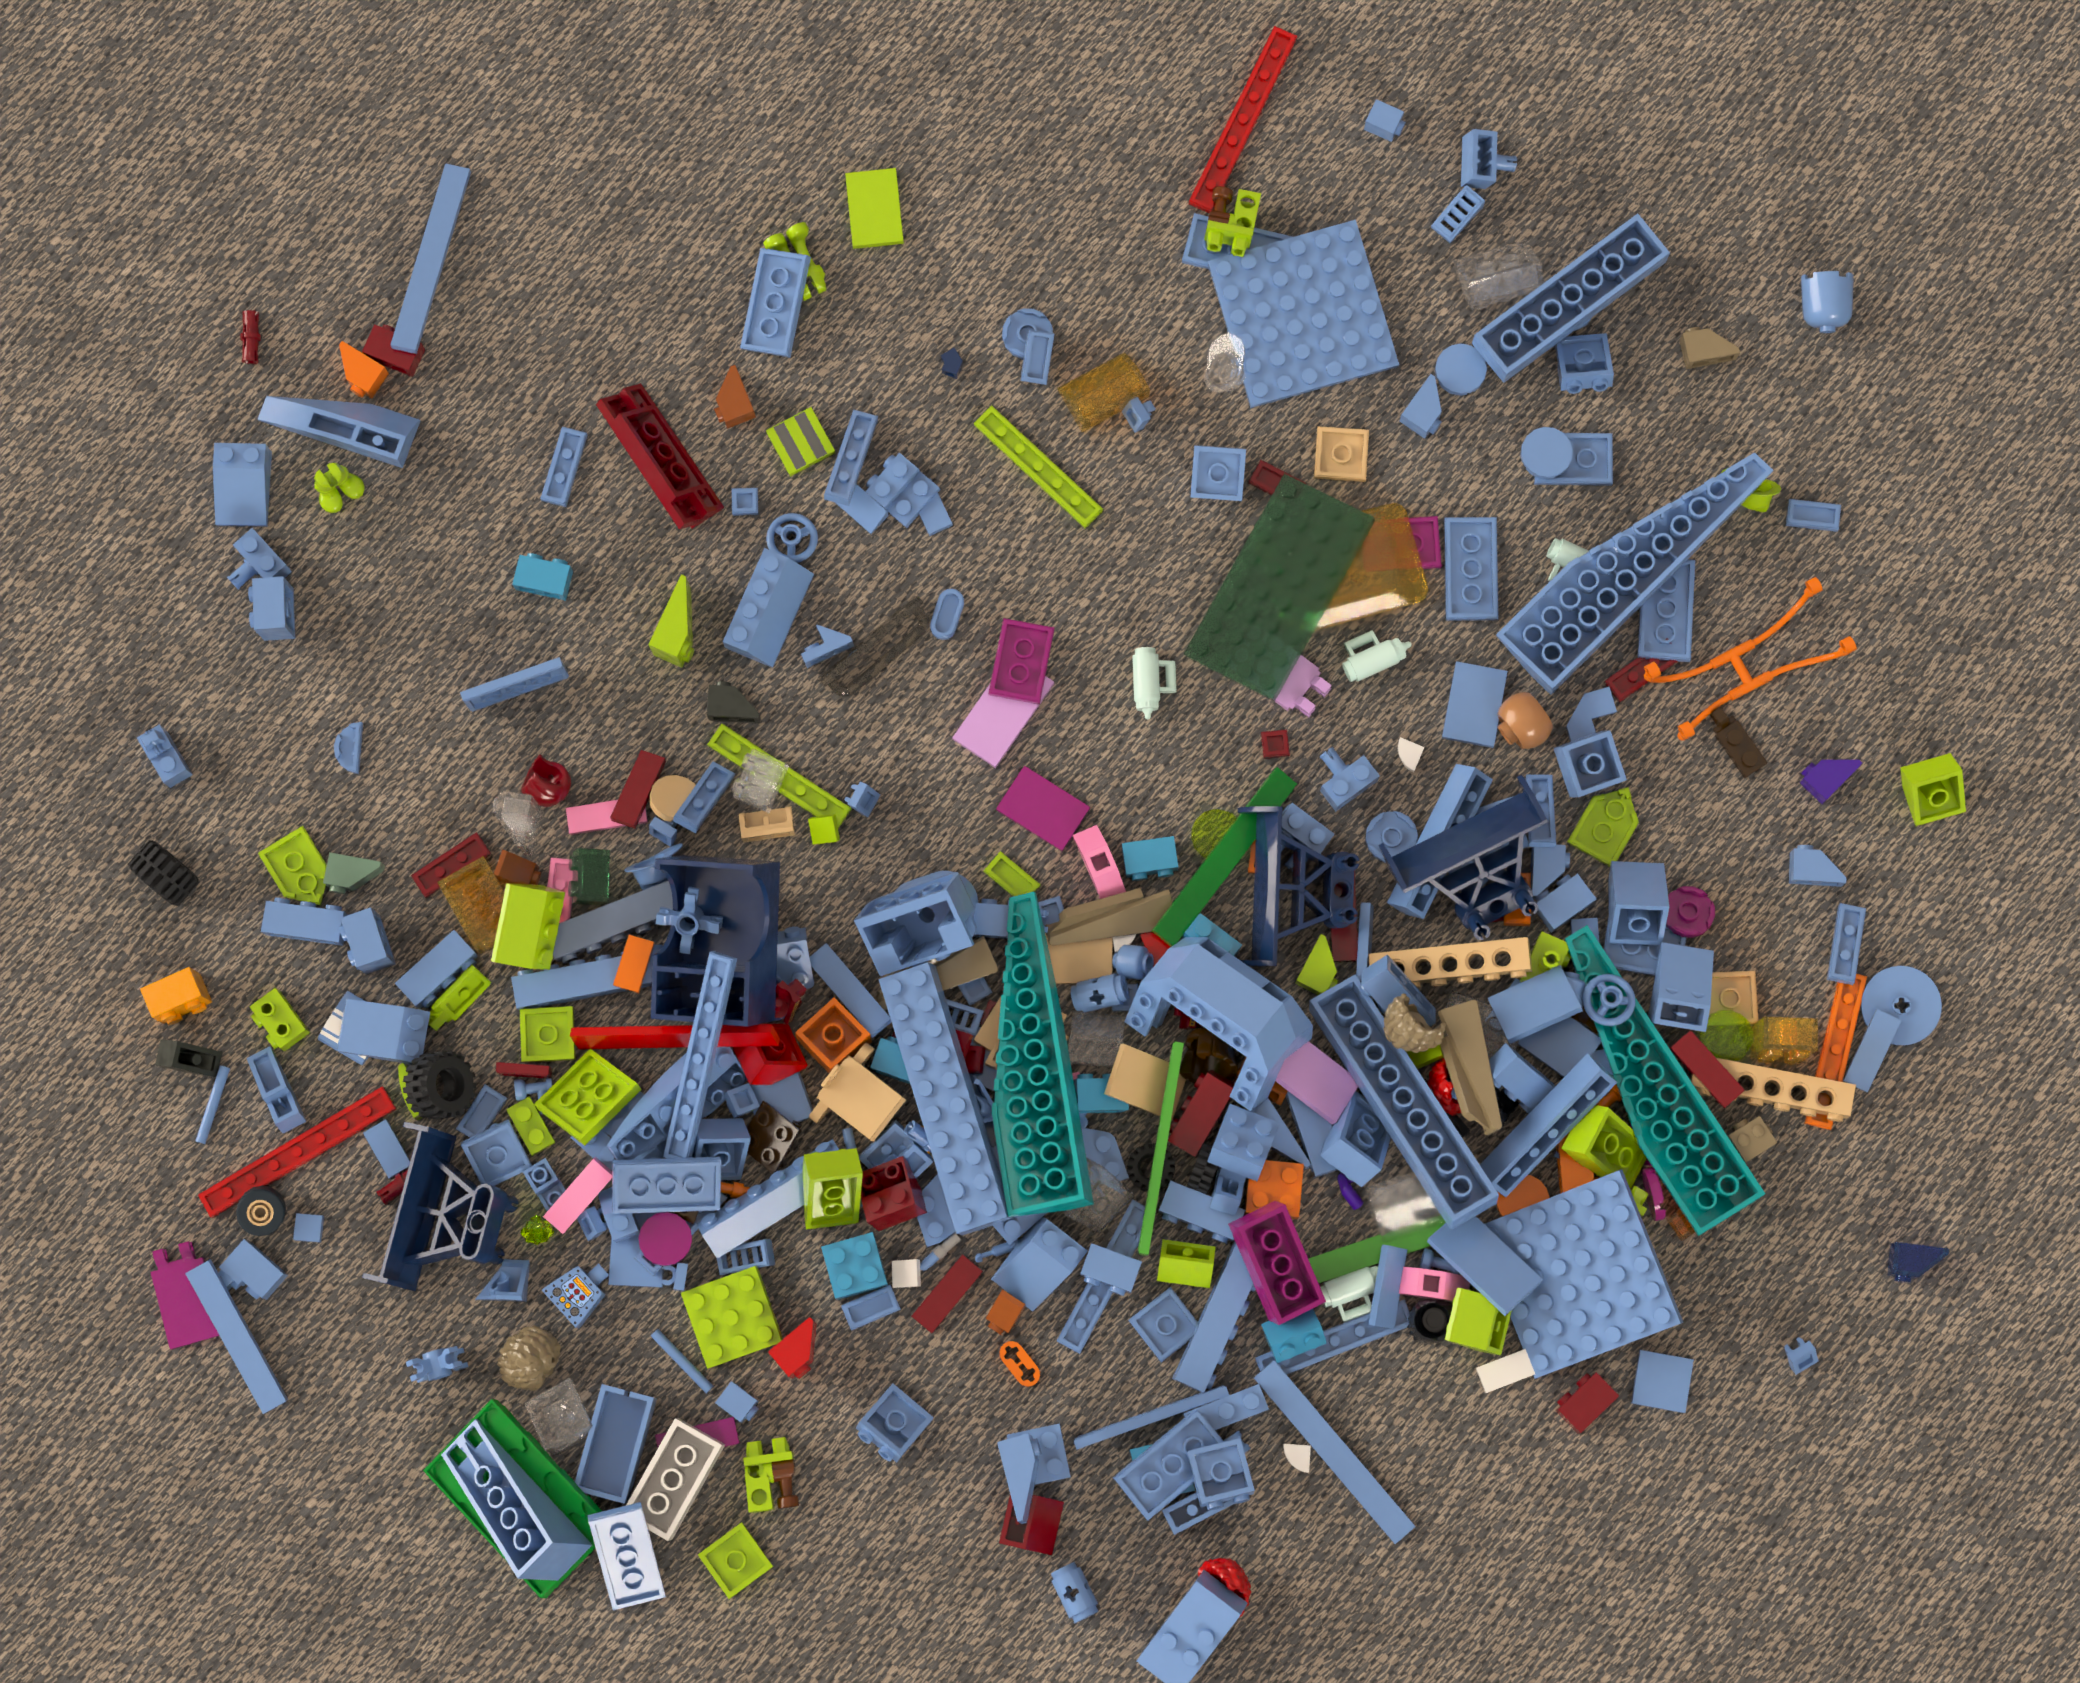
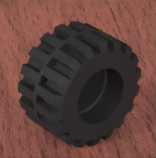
M148 840L128 863L130 870L162 898L175 906H180L200 883L198 877L188 867L153 840Z
M442 1051L425 1053L411 1061L412 1065L406 1069L408 1075L403 1077V1082L406 1083L403 1093H407L408 1097L405 1100L407 1104H412L411 1110L414 1113L419 1112L418 1116L428 1119L452 1118L463 1114L464 1109H468L471 1106L469 1101L474 1100L475 1097L473 1089H476V1083H473V1078L476 1076L474 1072L470 1071L472 1067L470 1063L464 1062L465 1057L456 1055V1052ZM438 1073L440 1074L444 1085L441 1097L439 1096L436 1090V1078Z

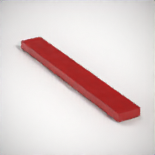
M1274 26L1188 202L1189 205L1209 214L1214 210L1216 203L1212 200L1213 189L1219 186H1226L1297 40V35Z
M758 1024L748 1027L722 1025L717 1047L778 1046L780 1037L772 1024ZM693 1025L571 1028L570 1037L578 1049L688 1047Z
M382 1086L198 1194L210 1218H214L236 1205L246 1191L253 1187L270 1185L394 1112L397 1108L385 1087Z

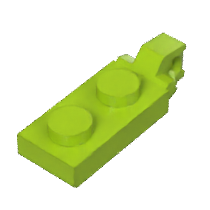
M473 965L468 967L432 1005L428 1025L437 1031L445 1022L456 1021L487 989L491 982Z

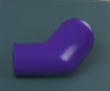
M1339 1173L1337 1181L1341 1194L1351 1208L1356 1210L1363 1205L1364 1201L1351 1186V1183L1354 1181L1349 1180L1345 1174Z

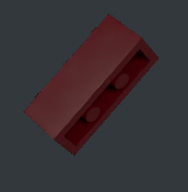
M1212 1069L1206 1075L1201 1073L1194 1085L1197 1088L1193 1097L1188 1095L1181 1107L1185 1112L1180 1120L1175 1118L1170 1125L1169 1133L1171 1135L1168 1141L1196 1157L1231 1099L1229 1096L1235 1083Z

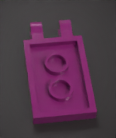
M189 1241L178 1244L183 1258L180 1260L169 1262L167 1249L152 1251L158 1270L152 1271L151 1276L170 1350L220 1336L185 1274L205 1263V1258L203 1257L196 1259L193 1243Z

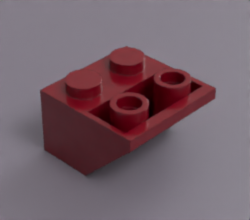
M904 1156L863 1171L861 1201L867 1223L876 1230L882 1231L927 1213L921 1188Z
M1010 1495L999 1543L1052 1555L1064 1502L1032 1495L1027 1523L1021 1524L1017 1522Z

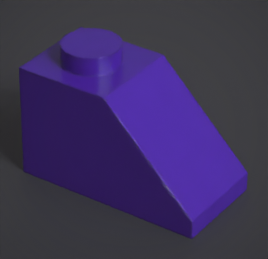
M1821 760L1817 765L1811 762L1802 771L1801 774L1804 778L1799 783L1823 804L1859 768L1862 762L1860 760Z

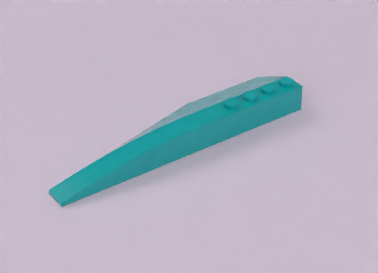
M1030 892L1009 898L1007 945H1005L1006 965L1002 981L1004 989L1003 995H1001L998 1029L999 1050L996 1053L997 1074L996 1079H994L993 1090H995L994 1103H992V1118L1008 1217L1066 1211L1094 1205L1054 972L1036 892Z
M1588 925L1565 938L1576 973L1580 975L1579 979L1583 980L1586 985L1593 978L1603 974H1613L1622 978ZM1604 982L1607 987H1618L1622 991L1623 996L1627 997L1622 987H1620L1616 983ZM1597 987L1593 989L1590 999L1595 1012L1601 1006V994ZM1606 996L1608 1002H1614L1612 996ZM1635 998V1008L1632 1015L1622 1024L1604 1026L1594 1021L1614 1079L1617 1081L1616 1084L1637 1143L1696 1234L1700 1236L1765 1195L1756 1178L1637 999ZM1627 1005L1609 1008L1604 1017L1615 1018L1620 1016L1625 1011Z

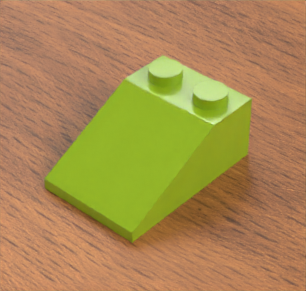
M682 574L648 644L654 656L681 668L685 662H690L694 653V648H692L691 587L686 576Z
M1595 1105L1570 1131L1561 1148L1576 1162L1600 1177L1623 1170L1630 1190L1647 1159L1637 1143L1633 1129L1609 1107Z
M857 1148L804 1154L803 1194L806 1230L858 1223L863 1172Z

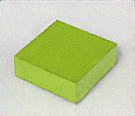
M835 814L810 817L808 819L813 845L840 840Z

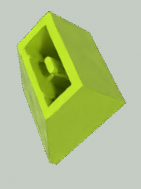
M1457 1287L1452 1303L1450 1320L1446 1327L1445 1340L1475 1351L1501 1356L1512 1310L1504 1316L1481 1293Z

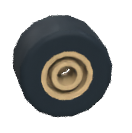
M257 1186L246 1191L239 1200L236 1209L237 1221L241 1228L255 1236H265L276 1231L283 1223L286 1213L285 1201L281 1194L267 1186Z

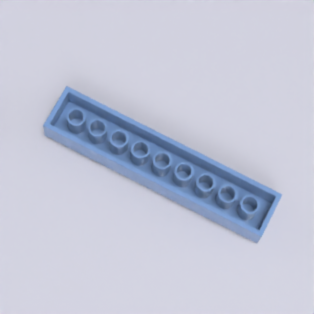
M927 962L879 979L956 1234L966 1235L1014 1219L1013 1217H1008L1003 1182L936 966Z
M1353 975L1311 999L1309 1011L1450 1230L1497 1204L1498 1192L1406 1051L1393 1047L1392 1042L1387 1040L1383 1029L1384 1018L1370 996H1367L1362 990L1361 982L1357 976Z

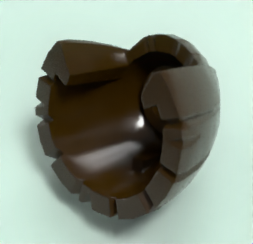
M1205 1027L1195 1029L1188 1035L1186 1039L1188 1050L1184 1055L1179 1072L1186 1080L1189 1078V1081L1195 1084L1201 1073L1206 1075L1211 1069L1230 1081L1231 1078L1236 1076L1238 1062L1232 1046Z

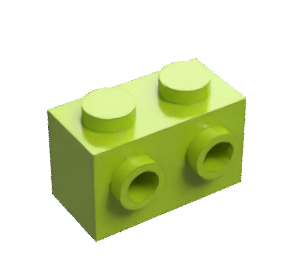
M274 988L249 1006L254 1012L251 1018L259 1028L264 1026L269 1034L266 1038L274 1049L279 1047L281 1050L286 1051L311 1033L277 988Z
M1162 1239L1157 1281L1210 1288L1216 1247Z

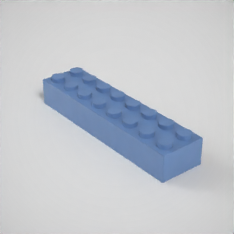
M1637 213L1474 335L1472 344L1502 382L1505 383L1666 263L1670 252Z

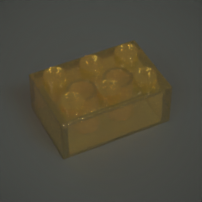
M482 856L437 882L471 944L479 954L494 947L505 893L500 881L494 875L491 865Z
M1763 1017L1751 1026L1750 1058H1758V1063H1774V1060L1784 1059V1064H1800V1061H1805L1806 1058H1810V1055L1818 1051V1019Z

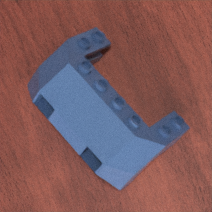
M1185 937L1165 952L1141 981L1124 1021L1143 1036H1147L1151 1026L1157 1029L1163 1024L1168 1009L1172 1004L1242 1053L1247 1058L1229 1097L1250 1112L1268 1098L1284 1060L1310 1041L1313 1032L1312 1023L1291 995L1207 937Z

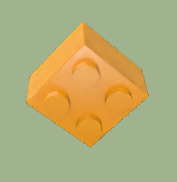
M190 967L140 988L151 1017L163 1024H176L183 1020V1015L190 1012L192 1014L203 1012L207 1009L206 1005L212 1003L201 974Z

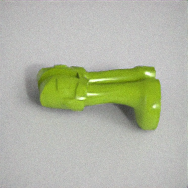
M805 222L791 226L787 230L786 236L797 254L810 256L805 242L809 227ZM782 233L774 234L763 242L765 249L790 252L787 241ZM811 258L807 277H810L812 285L820 294L827 290L824 280L825 273L820 265H815ZM805 284L804 301L812 298L808 284Z
M337 463L327 464L328 472L323 474L320 469L316 472L314 488L320 492L319 502L321 507L326 512L336 513L343 506L342 497L336 486H339L341 491L351 499L360 498L364 493L365 486L361 478L349 473L346 467Z

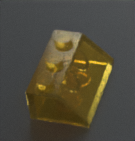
M1125 352L1057 388L1081 432L1122 412L1130 400L1138 397L1142 401L1148 398L1150 394V388L1140 370Z

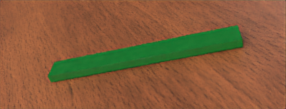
M1277 767L1268 776L1246 807L1281 806L1297 783ZM1240 813L1152 929V932L1170 947L1180 940L1255 841L1257 814Z

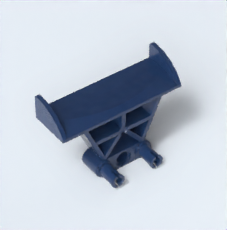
M1522 774L1517 776L1523 791L1522 793L1393 857L1389 854L1384 843L1378 845L1390 872L1404 893L1429 881L1456 902L1454 907L1456 915L1464 927L1471 930L1478 940H1484L1481 933L1486 938L1490 935V928L1486 924L1519 908L1525 916H1532L1529 909H1531L1533 914H1536L1538 911V904L1532 898L1533 892L1521 875L1523 840L1525 833L1548 823V820ZM1509 842V845L1479 859V856ZM1471 860H1472V862H1473V863H1471V864H1469V865H1467V866H1465V867H1463V868H1461V869H1459V870H1457V871H1455V872H1453V873H1451V874H1448V875H1446V876H1444V877H1442V878L1439 877L1440 875H1442V874H1444V873H1446V872H1448V871H1450V870H1452V869H1454V868H1457V867H1459V866H1461V865H1463V864H1465V863H1467V862H1469V861H1471ZM1484 877L1495 881L1481 888Z
M1281 806L1238 808V813L1257 814L1251 960L1240 961L1249 967L1277 966V944L1279 938L1321 921L1331 929L1345 928L1356 922L1358 917H1354V915L1358 914V912L1353 908L1354 870L1359 867L1356 861H1360L1356 854L1342 851L1331 853L1325 857L1283 835ZM1281 845L1293 851L1292 884H1280ZM1307 858L1318 865L1305 875ZM1323 873V898L1321 904L1304 887ZM1337 883L1342 887L1340 897L1334 893V887ZM1279 890L1292 891L1291 926L1278 931ZM1304 904L1316 916L1304 920Z
M404 1122V1128L417 1131L418 1135L380 1276L363 1273L362 1278L416 1291L422 1265L460 1255L466 1260L479 1264L487 1262L495 1265L501 1264L504 1259L498 1258V1255L505 1256L503 1249L496 1247L505 1211L508 1213L515 1212L518 1207L512 1206V1203L519 1204L518 1199L507 1195L503 1189L489 1184L476 1186L450 1163L457 1136L431 1127ZM446 1175H448L449 1180L447 1183L441 1210L438 1211L437 1209L444 1187ZM468 1212L463 1229L457 1218ZM437 1216V1217H438V1221H437V1224H436V1228H435L434 1236H433V1239H432L430 1251H426V1250H427L428 1243H429L430 1235H431V1232H432L434 1220H435V1217Z

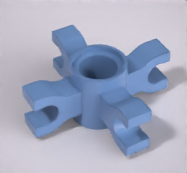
M688 888L681 912L660 907V911L656 915V924L674 925L677 932L682 935L679 953H691V948H694V934H696L698 929L719 934L720 928H722L723 917L705 916L701 908L697 906L699 888ZM684 917L692 918L695 924L686 922Z
M457 1346L447 1349L441 1348L422 1354L423 1360L415 1358L407 1361V1367L413 1366V1368H417V1374L410 1376L411 1382L416 1380L418 1383L427 1380L433 1381L452 1375V1370L459 1371L468 1368L467 1362L462 1364L461 1361L457 1360V1356L464 1353V1349H458Z

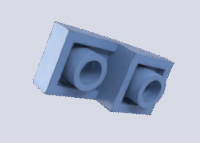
M546 1158L523 1171L546 1211L566 1191Z

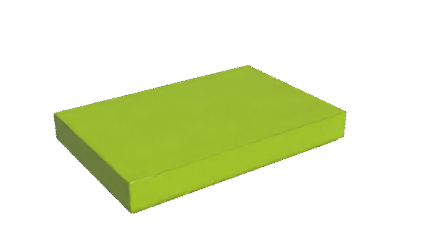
M896 168L845 173L853 249L904 244Z

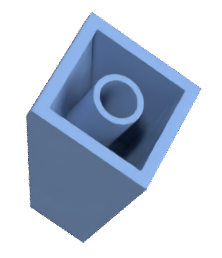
M1611 861L1608 878L1609 943L1661 945L1664 939L1669 912L1664 863Z

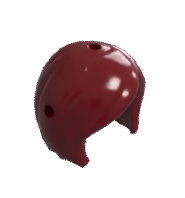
M539 754L524 779L521 793L526 799L538 806L551 807L557 805L567 797L570 791V774L563 765L548 761Z

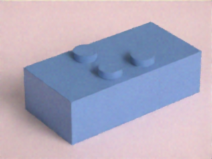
M1203 1570L1144 1648L1136 1662L1164 1683H1189L1240 1617L1248 1603Z

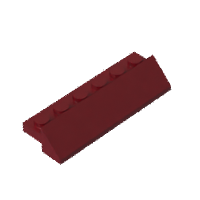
M641 383L625 387L619 394L601 398L597 402L596 406L679 530L689 526L693 529L724 508Z

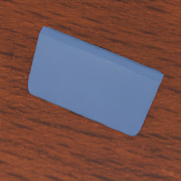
M857 484L849 506L836 503L870 534L888 517L887 510Z

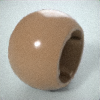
M1521 692L1510 696L1502 703L1497 713L1501 722L1497 726L1498 730L1510 745L1516 743L1521 749H1531L1541 745L1548 739L1553 729L1549 716L1529 692Z

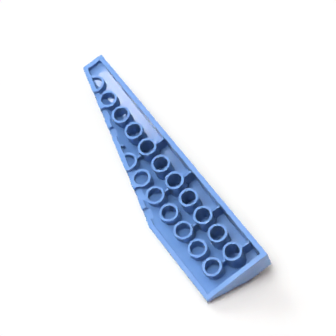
M1753 453L1718 476L1707 480L1696 489L1685 493L1674 502L1668 503L1636 522L1625 531L1614 535L1603 544L1592 548L1581 557L1570 561L1496 634L1497 638L1532 678L1552 695L1702 546L1774 470L1756 453Z

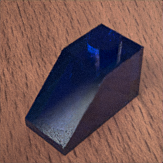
M1893 1242L1890 1244L1887 1276H1895L1894 1281L1911 1283V1279L1919 1278L1949 1254V1249Z

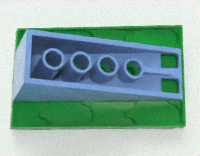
M491 1399L423 1470L508 1562L516 1577L523 1579L540 1598L546 1599L596 1548L588 1522V1515L602 1512L588 1495L584 1494L566 1471L556 1464L532 1434L527 1432L511 1412L496 1399Z

